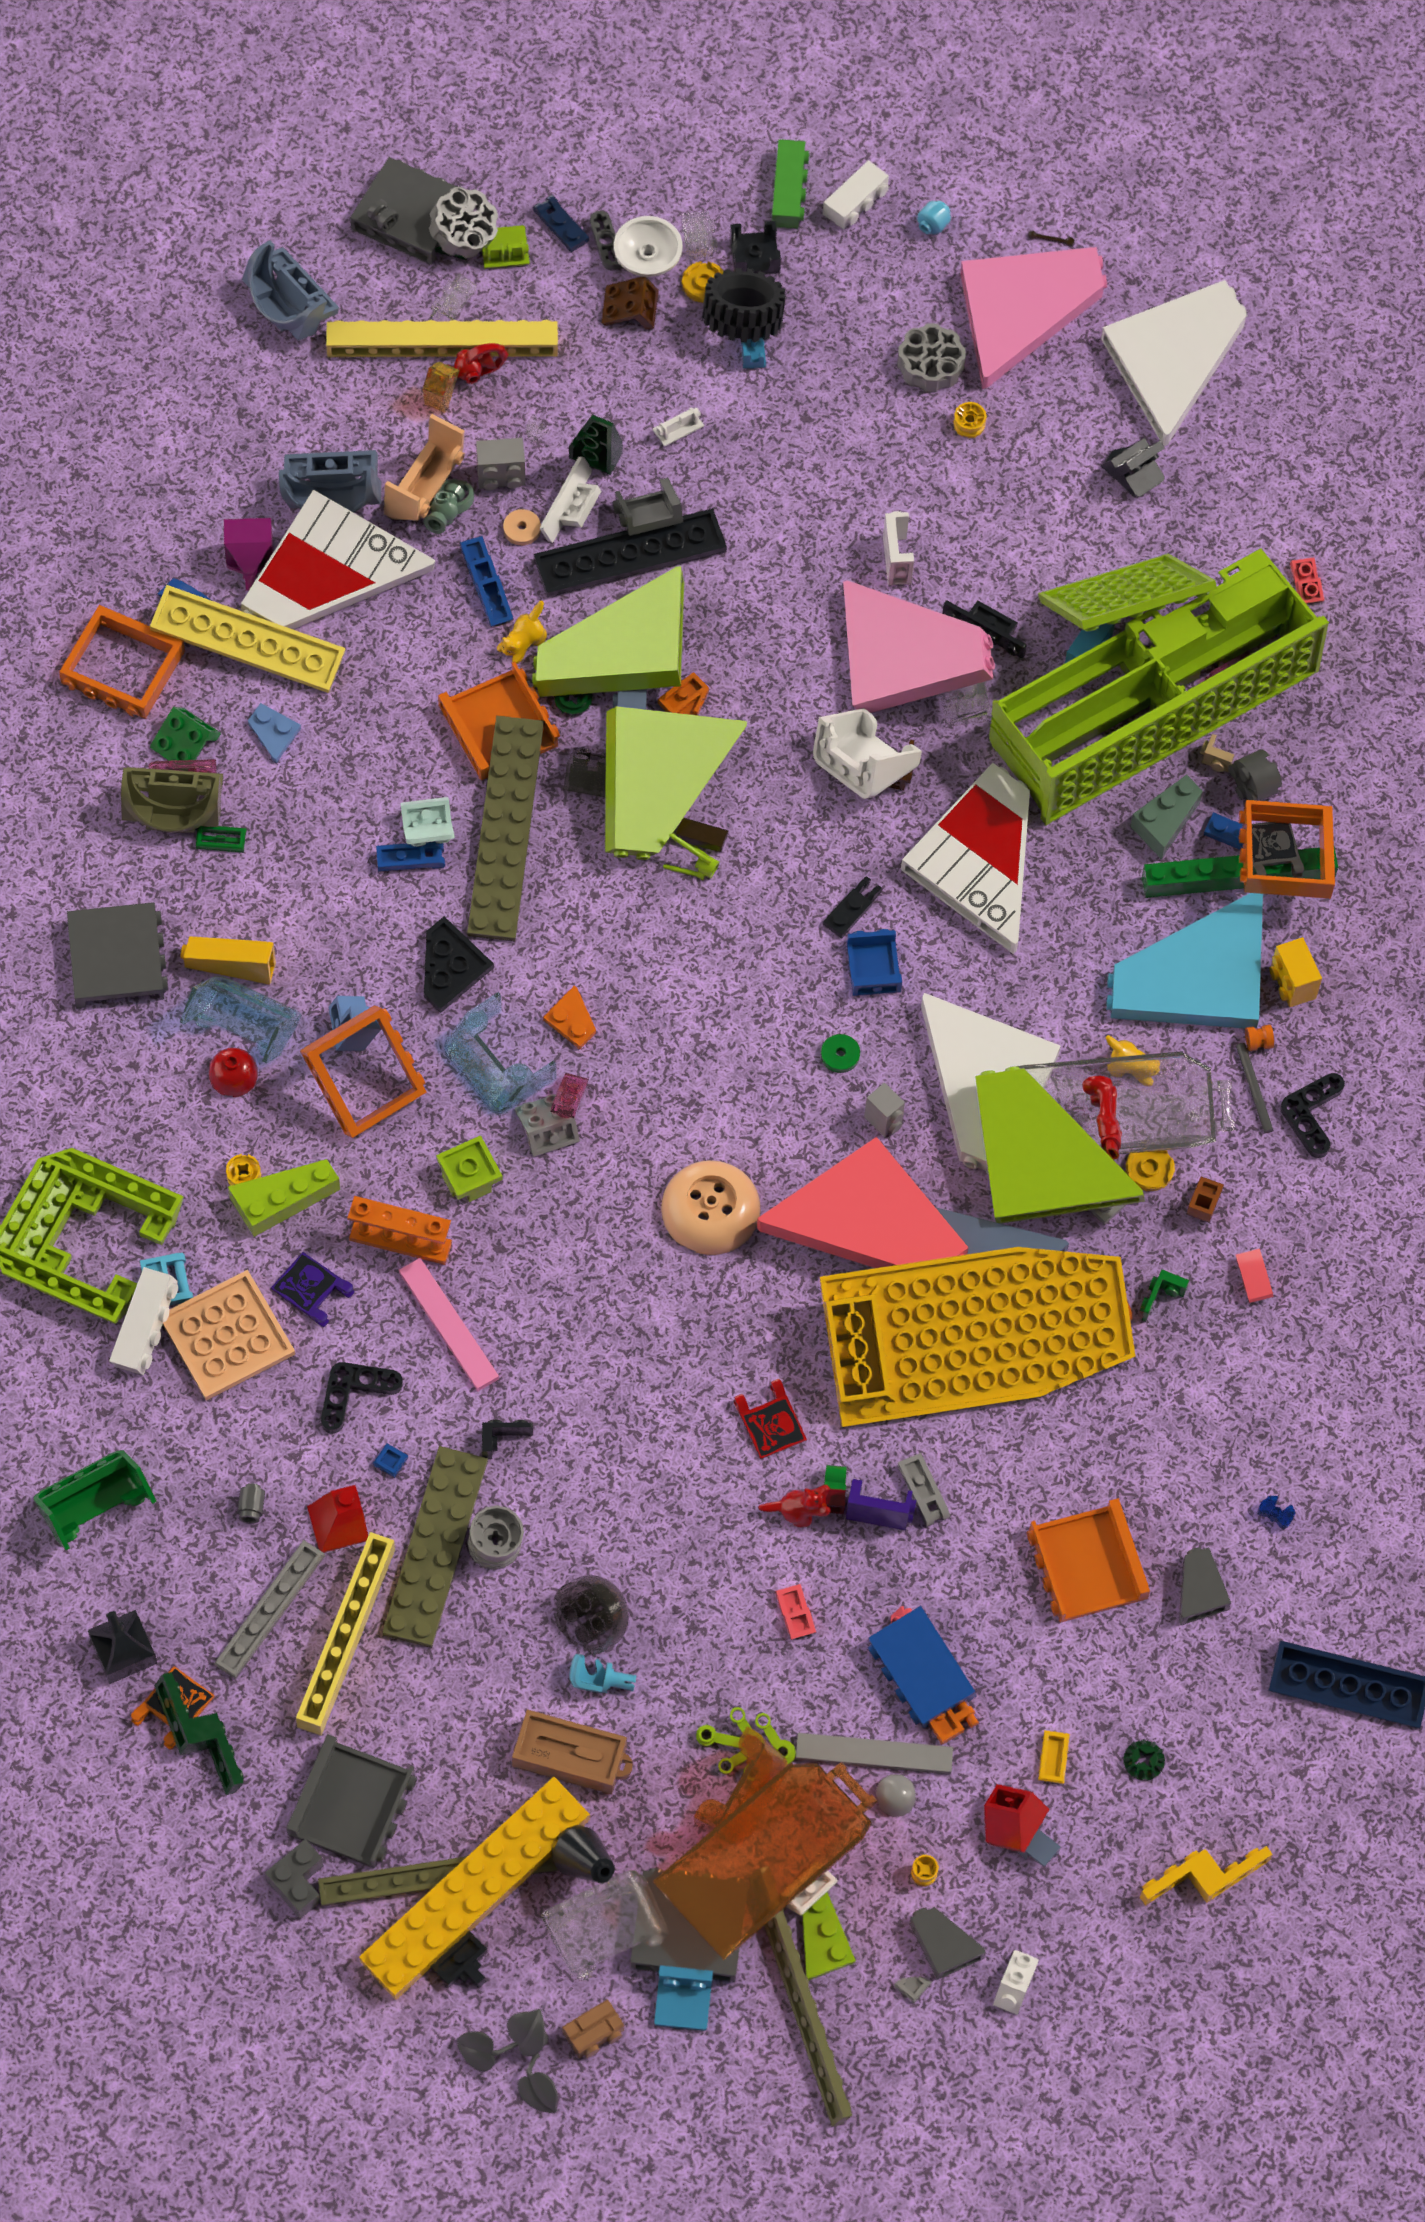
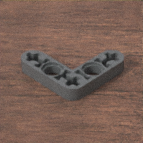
M596 211L590 217V228L602 265L608 270L622 269L623 267L619 264L614 254L616 234L611 218L604 211ZM598 219L604 222L603 230H601L600 224L597 222ZM604 237H608L612 240V242L608 245H604L600 242V240ZM611 250L615 262H611L608 252Z

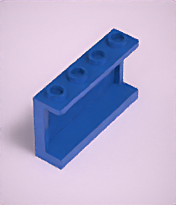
M922 1606L917 1607L868 1638L871 1644L867 1647L875 1661L880 1659L884 1667L881 1668V1671L888 1682L892 1680L895 1682L898 1688L894 1691L901 1703L903 1704L907 1701L912 1709L908 1713L915 1725L920 1723L925 1729L928 1727L929 1722L965 1700L969 1702L977 1697L976 1691Z

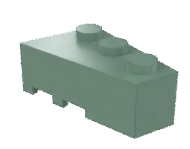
M1185 775L1133 813L1130 827L1162 860L1171 844L1200 804L1203 791L1188 775Z

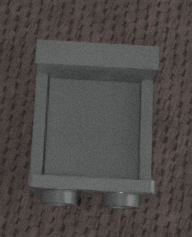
M669 478L659 480L661 489L659 492L627 500L623 499L620 491L615 492L616 500L612 501L613 509L616 515L619 514L620 525L622 528H626L629 536L683 523L681 502Z

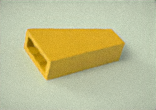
M189 936L187 945L183 944L180 958L184 960L185 968L269 985L276 965L274 943L267 941Z

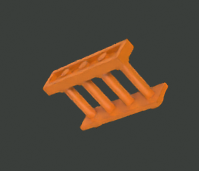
M354 1196L347 1220L354 1221L349 1241L446 1265L452 1245V1240L446 1238L451 1220Z

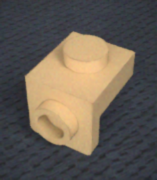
M1212 734L1210 740H1205L1200 752V754L1204 755L1202 763L1211 766L1215 771L1229 773L1228 766L1233 763L1234 754L1215 748L1217 735Z

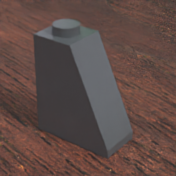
M1201 1547L1191 1549L1184 1557L1179 1612L1181 1626L1228 1611L1230 1608V1598L1209 1547L1201 1549Z
M923 1907L912 1914L913 1917L910 1918L909 1925L937 1980L985 1958L986 1951L984 1947L937 1908L933 1907L927 1910L926 1907Z

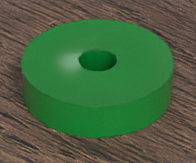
M836 1034L830 1036L825 1040L821 1048L822 1062L833 1072L845 1073L851 1071L859 1062L860 1047L856 1040L848 1035ZM843 1051L845 1055L838 1056L836 1052Z

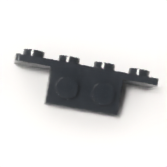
M948 600L944 602L942 614L981 627L987 635L991 636L993 645L1004 648L1012 656L1024 658L1027 645L1011 636L1017 628L1018 622L978 600L970 612Z

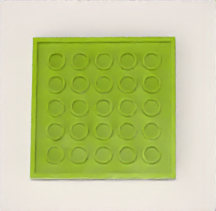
M1168 553L1040 592L1038 597L1042 604L1085 631H1093L1098 629L1099 625L1105 623H1119L1121 618L1139 617L1147 610H1162L1167 604L1173 602L1174 604H1181L1187 602L1188 598L1193 596H1207L1210 594V591L1216 590L1217 586L1215 579Z

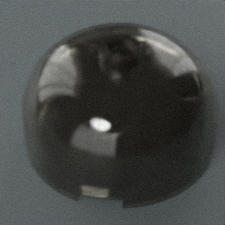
M584 1575L566 1583L557 1591L554 1598L557 1600V1613L554 1614L558 1629L575 1647L578 1645V1642L569 1636L566 1621L573 1623L584 1616L587 1618V1621L576 1627L575 1635L578 1641L582 1643V1646L590 1652V1655L600 1654L616 1645L622 1639L628 1627L629 1611L623 1594L611 1581L596 1575ZM610 1630L608 1638L602 1643L595 1645H585L601 1637Z

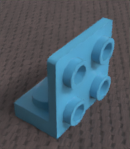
M660 1965L654 2024L663 2027L706 2031L713 1971Z

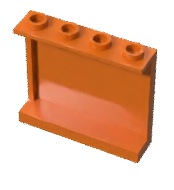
M515 661L512 662V670L452 697H449L447 691L438 695V706L481 781L488 778L496 716L544 721L540 754L558 747V738L560 737L558 728L555 724L551 725L549 722L547 709L544 705L540 706L537 701L538 695L534 687H529L526 682L528 679L523 668L519 669Z
M1119 1498L1110 1500L1106 1507L1036 1525L1035 1521H1031L1030 1531H1027V1538L1030 1546L1035 1545L1037 1554L1034 1555L1038 1569H1043L1045 1575L1042 1578L1043 1586L1046 1593H1051L1053 1601H1050V1607L1053 1615H1058L1060 1623L1148 1599L1150 1589Z

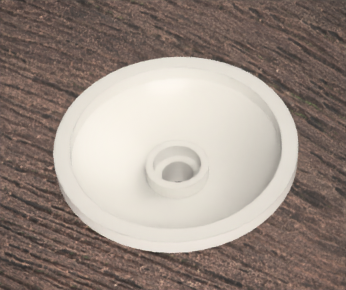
M641 216L629 220L618 230L614 239V254L619 264L632 274L643 277L659 276L670 271L680 260L682 255V239L678 230L668 221L654 216Z

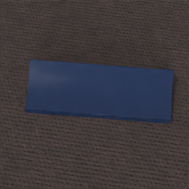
M1281 1640L1278 1643L1268 1691L1421 1728L1425 1710V1676Z

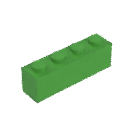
M778 140L772 221L776 220V227L798 229L799 221H804L805 207H800V204L805 202L806 188H802V183H807L808 170L803 169L804 164L809 162V151L805 150L806 141Z

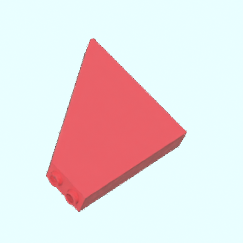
M877 1137L757 1218V1229L760 1232L873 1268L966 1255L969 1248Z

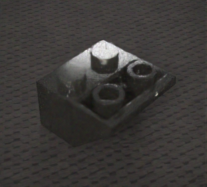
M586 748L573 750L567 762L563 790L606 798V752L596 754L591 753V750Z

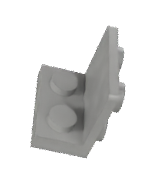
M561 1093L551 1094L543 1099L527 1102L515 1108L516 1115L527 1133L533 1157L580 1142L575 1117Z

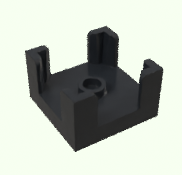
M776 220L765 221L764 232L741 234V224H730V246L734 272L735 268H741L744 272H747V269H754L753 273L757 274L759 271L765 274L780 273L781 254L780 250L777 249Z

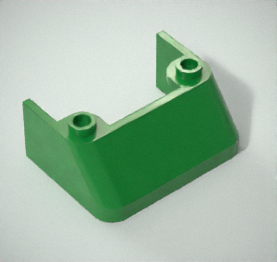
M124 1450L108 1454L41 1490L33 1497L55 1539L65 1551L70 1549L68 1542L76 1539L77 1533L80 1531L79 1525L123 1502L126 1505L137 1506L143 1503L145 1498L152 1504L157 1502L140 1466Z

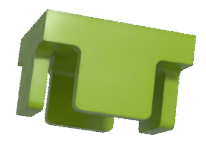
M481 1135L436 1155V1160L442 1169V1177L453 1197L456 1196L458 1200L466 1196L469 1202L491 1193L492 1185L503 1180V1176Z

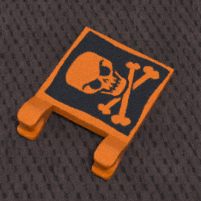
M173 1666L168 1673L172 1672L174 1680L179 1684L180 1696L183 1704L188 1708L189 1719L199 1717L215 1695ZM154 1689L145 1701L131 1714V1722L136 1726H139L144 1721L149 1712L169 1726L156 1689ZM170 1731L164 1737V1746L172 1750L176 1742Z

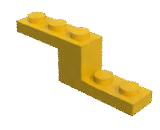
M1267 1846L1261 1850L1255 1848L1245 1856L1246 1860L1240 1864L1234 1862L1224 1870V1874L1206 1848L1201 1852L1195 1850L1185 1857L1184 1860L1186 1862L1178 1867L1174 1864L1163 1872L1164 1876L1156 1881L1153 1878L1142 1886L1143 1890L1140 1899L1146 1906L1189 1878L1205 1902L1208 1903L1268 1863L1273 1854Z

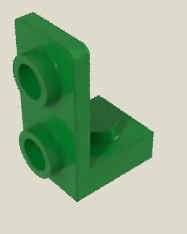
M1161 1269L1159 1276H1153L1148 1289L1152 1291L1150 1298L1145 1297L1140 1308V1311L1144 1312L1142 1321H1147L1160 1288L1169 1296L1178 1297L1179 1295L1184 1297L1189 1280Z

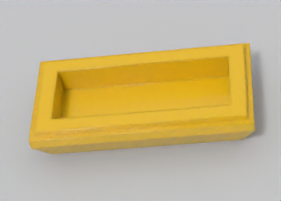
M1044 1730L1039 1781L1064 1784L1070 1734Z

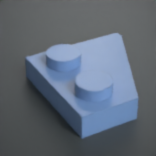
M262 703L259 704L248 720V725L256 733L259 741L276 763L301 730V724Z

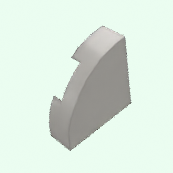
M908 1977L900 1979L894 1984V1987L911 2002L915 2003L931 1985V1981L923 1977Z

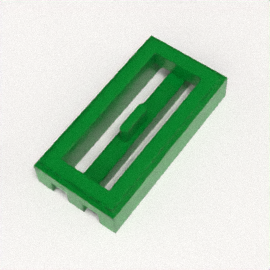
M200 826L197 830L196 849L244 853L247 830L246 828ZM207 832L240 835V838L226 837L222 835L208 836L202 835V833Z

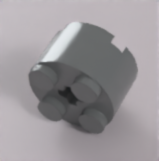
M1263 749L1235 760L1233 764L1228 766L1229 773L1237 785L1235 791L1240 800L1263 801L1281 791L1278 790L1282 786L1279 770L1275 762L1270 763L1266 757L1270 755Z

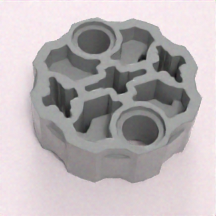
M452 188L447 194L439 198L429 214L431 217L429 231L432 239L436 240L441 245V249L451 256L462 255L465 258L476 256L483 248H487V245L492 242L498 231L496 227L498 213L495 206L487 201L485 194L476 189ZM453 199H456L459 204L455 203ZM468 241H471L474 246L470 245Z
M926 324L924 327L909 330L905 334L904 341L898 350L897 366L903 374V380L910 386L921 388L924 392H937L939 389L950 388L955 385L961 372L964 370L966 355L965 348L959 341L960 336L952 329H944L939 324Z

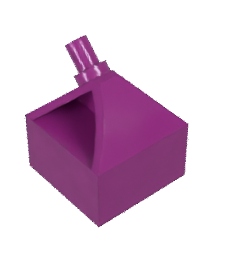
M271 518L224 519L226 566L228 569L243 574L246 591L250 590L257 578V573L263 570L274 552Z

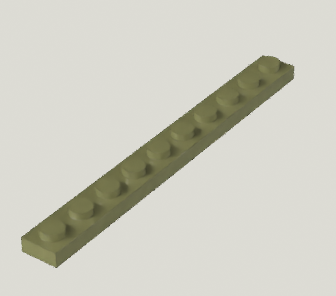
M551 1856L533 1874L559 1870L554 1865ZM466 1857L319 1878L321 1905L327 1906L432 1890Z
M768 1867L761 1868L748 1879L831 2126H838L852 2117L851 2104L846 2098L842 2078L837 2072L834 2054L829 2048L825 2028L821 2024L817 2013V2004L812 1998L809 1981L804 1974L800 1962V1954L796 1950L792 1939V1930L787 1924L783 1904L779 1900L775 1889V1880L771 1876Z

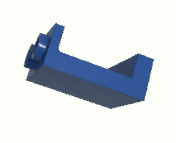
M880 929L876 932L855 931L848 934L846 944L853 996L901 992L902 975L899 973L896 931Z

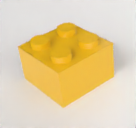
M1302 937L1276 946L1269 972L1271 978L1274 981L1277 980L1280 986L1278 990L1282 1001H1287L1290 1008L1316 999L1322 977L1304 938Z

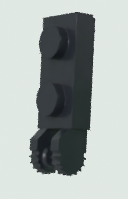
M867 876L858 883L855 889L851 890L823 921V925L841 939L868 911L873 901L883 890L881 886L877 885L867 898L861 893L869 886L871 881Z

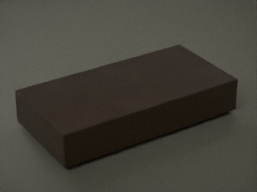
M683 817L676 836L689 844L721 853L729 830Z

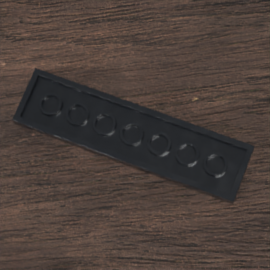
M711 508L684 515L683 523L631 536L625 530L535 553L534 561L548 598L727 552V545L714 509Z

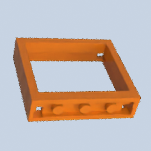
M99 605L60 669V680L62 684L69 687V690L77 689L90 699L95 700L98 698L111 708L116 709L119 707L126 710L132 717L135 714L146 719L185 653L184 641L152 631L150 626ZM100 625L168 653L141 700L74 671Z
M1246 800L1244 810L1239 811V824H1243V829H1240L1239 843H1243V848L1240 849L1239 862L1243 863V868L1240 870V882L1244 883V892L1331 899L1335 886L1333 807ZM1252 821L1318 825L1321 880L1253 875Z
M375 1005L299 1050L345 1135L351 1138L427 1093L423 1086L426 1084L420 1072H416L412 1065L414 1064L413 1057L407 1050H404L401 1045L403 1039L396 1029L393 1030L390 1024L392 1021L390 1014L385 1008L382 1009ZM377 1020L413 1088L355 1123L319 1054Z

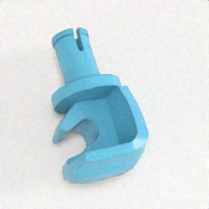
M581 1654L574 1655L569 1673L570 1682L574 1688L607 1693L610 1687H615L633 1692L635 1685L624 1681L635 1683L636 1675L615 1672L612 1668V1663L609 1662L606 1663L604 1669L599 1659H595L596 1672L589 1674L585 1667V1656Z

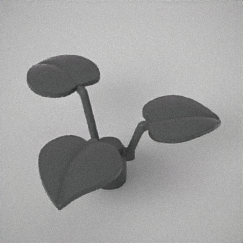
M541 2009L513 2014L507 2021V2031L514 2042L499 2050H493L494 2043L491 2037L479 2031H469L458 2037L457 2046L465 2061L475 2070L482 2072L494 2067V2056H498L518 2046L522 2055L532 2057L526 2070L527 2076L521 2077L517 2082L521 2098L528 2105L546 2113H556L558 2111V2094L553 2080L542 2072L532 2074L535 2062L540 2057L539 2052L548 2043Z

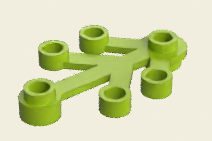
M735 1707L731 1710L730 1719L733 1723L737 1724L745 1738L718 1733L710 1725H703L696 1732V1739L702 1746L709 1747L717 1743L743 1749L734 1756L723 1758L719 1761V1771L725 1775L730 1774L736 1766L755 1754H766L768 1756L757 1764H748L744 1768L745 1778L755 1780L761 1772L774 1764L779 1766L789 1765L796 1755L794 1745L788 1740H781L771 1725L770 1716L766 1713L758 1714L755 1718V1724L764 1731L771 1744L760 1742L745 1718V1711L740 1707ZM740 1711L743 1717L740 1720H735L733 1718L734 1712ZM760 1717L768 1719V1723L765 1726L759 1725L758 1719ZM710 1731L712 1736L710 1739L705 1740L701 1736L702 1733ZM780 1748H785L788 1751L785 1757L778 1755L777 1752ZM729 1762L731 1764L730 1770H722V1763ZM750 1767L755 1768L757 1771L753 1777L748 1776L746 1773Z

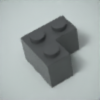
M305 1839L265 1872L266 1881L299 1919L303 1918L320 1903L318 1892L307 1880L324 1867L323 1858Z

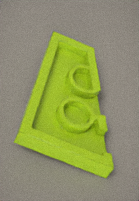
M826 1892L802 1915L806 1976L808 1981L856 1963L829 1894Z

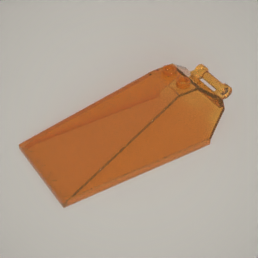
M791 1762L653 1880L657 1888L723 1960L728 1958L863 1840L872 1824V1821L864 1813L871 1809L878 1800L873 1795L869 1796L846 1771L848 1768L842 1762L829 1773H826L818 1763L793 1764ZM840 1778L861 1801L858 1806L834 1782L835 1779Z

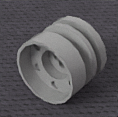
M502 1506L486 1507L477 1513L472 1520L467 1543L469 1554L477 1564L483 1568L497 1570L505 1568L515 1561L519 1555L524 1534L522 1521L517 1514L509 1508ZM493 1537L497 1538L498 1545H493V1541H491Z

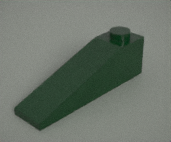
M593 414L569 445L570 459L577 461L578 457H584L590 467L609 475L612 474L623 454V442L614 423Z

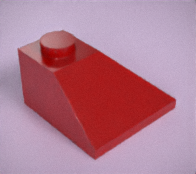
M356 1484L330 1491L307 1506L318 1548L323 1553L367 1541L369 1535Z

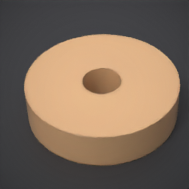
M525 509L515 510L509 513L504 520V535L513 544L529 545L538 539L541 532V523L538 516L532 511ZM524 525L526 528L519 529L518 527Z

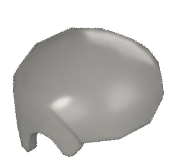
M902 1774L888 1775L878 1783L876 1797L880 1809L884 1813L892 1817H900L911 1812L916 1802L915 1788L911 1780Z

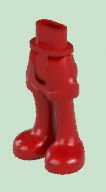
M1088 1077L1082 1083L1083 1091L1090 1095L1091 1104L1100 1108L1096 1122L1099 1137L1101 1138V1147L1114 1160L1119 1158L1118 1150L1121 1148L1122 1131L1116 1119L1117 1089L1108 1077Z

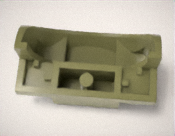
M133 767L123 768L121 783L122 820L140 822L148 830L169 833H194L195 829L200 826L218 827L221 814L223 774ZM140 791L148 792L149 798L142 794Z

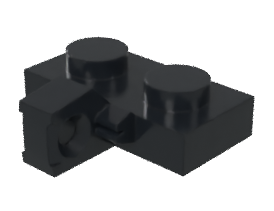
M469 1931L431 1965V1970L449 1988L460 1978L463 1982L469 1979L479 1989L486 1983V1977L478 1970L482 1967L478 1961L488 1953V1949Z

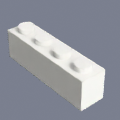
M143 1267L109 1360L115 1367L140 1375H144L146 1369H149L152 1363V1351L154 1346L158 1345L161 1338L160 1330L162 1324L166 1322L169 1316L171 1299L175 1298L178 1291V1281L171 1275Z

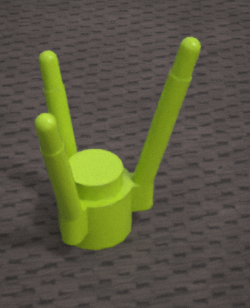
M670 833V838L698 857L695 868L698 871L664 864L663 868L695 876L701 880H704L705 876L712 878L720 862L707 855L696 845L689 844L675 834Z

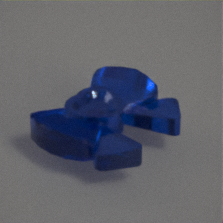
M1267 1496L1260 1503L1257 1514L1268 1517L1271 1522H1276L1281 1529L1288 1528L1296 1514L1293 1505H1289L1282 1511L1280 1507H1275L1278 1496Z

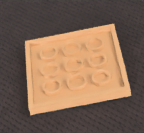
M248 1270L170 1309L168 1319L162 1324L206 1401L295 1355L294 1348Z

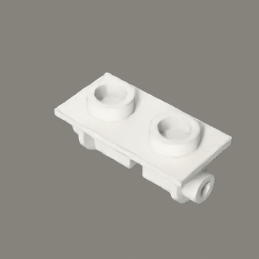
M691 407L686 412L664 423H660L652 430L665 447L704 427V424L699 419V416H701L699 409Z

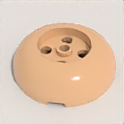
M712 1160L696 1162L680 1170L668 1183L661 1204L662 1219L671 1237L681 1246L705 1255L727 1253L743 1245L756 1229L757 1218L760 1217L761 1212L760 1198L750 1178L731 1164ZM722 1187L724 1191L718 1193L714 1190V1188ZM700 1194L701 1197L698 1200H694L690 1197V1195ZM728 1206L732 1212L724 1214L722 1208ZM700 1214H703L705 1217H707V1218H709V1219H708V1220H703V1219L699 1218L698 1216H699Z

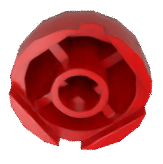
M226 1048L219 1051L213 1057L209 1066V1080L212 1087L224 1096L239 1097L247 1094L254 1088L258 1078V1067L253 1056L240 1048Z

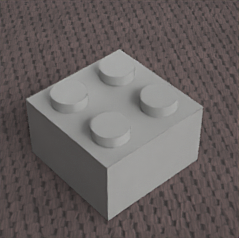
M523 438L476 441L479 489L495 490L497 487L515 489L525 485Z

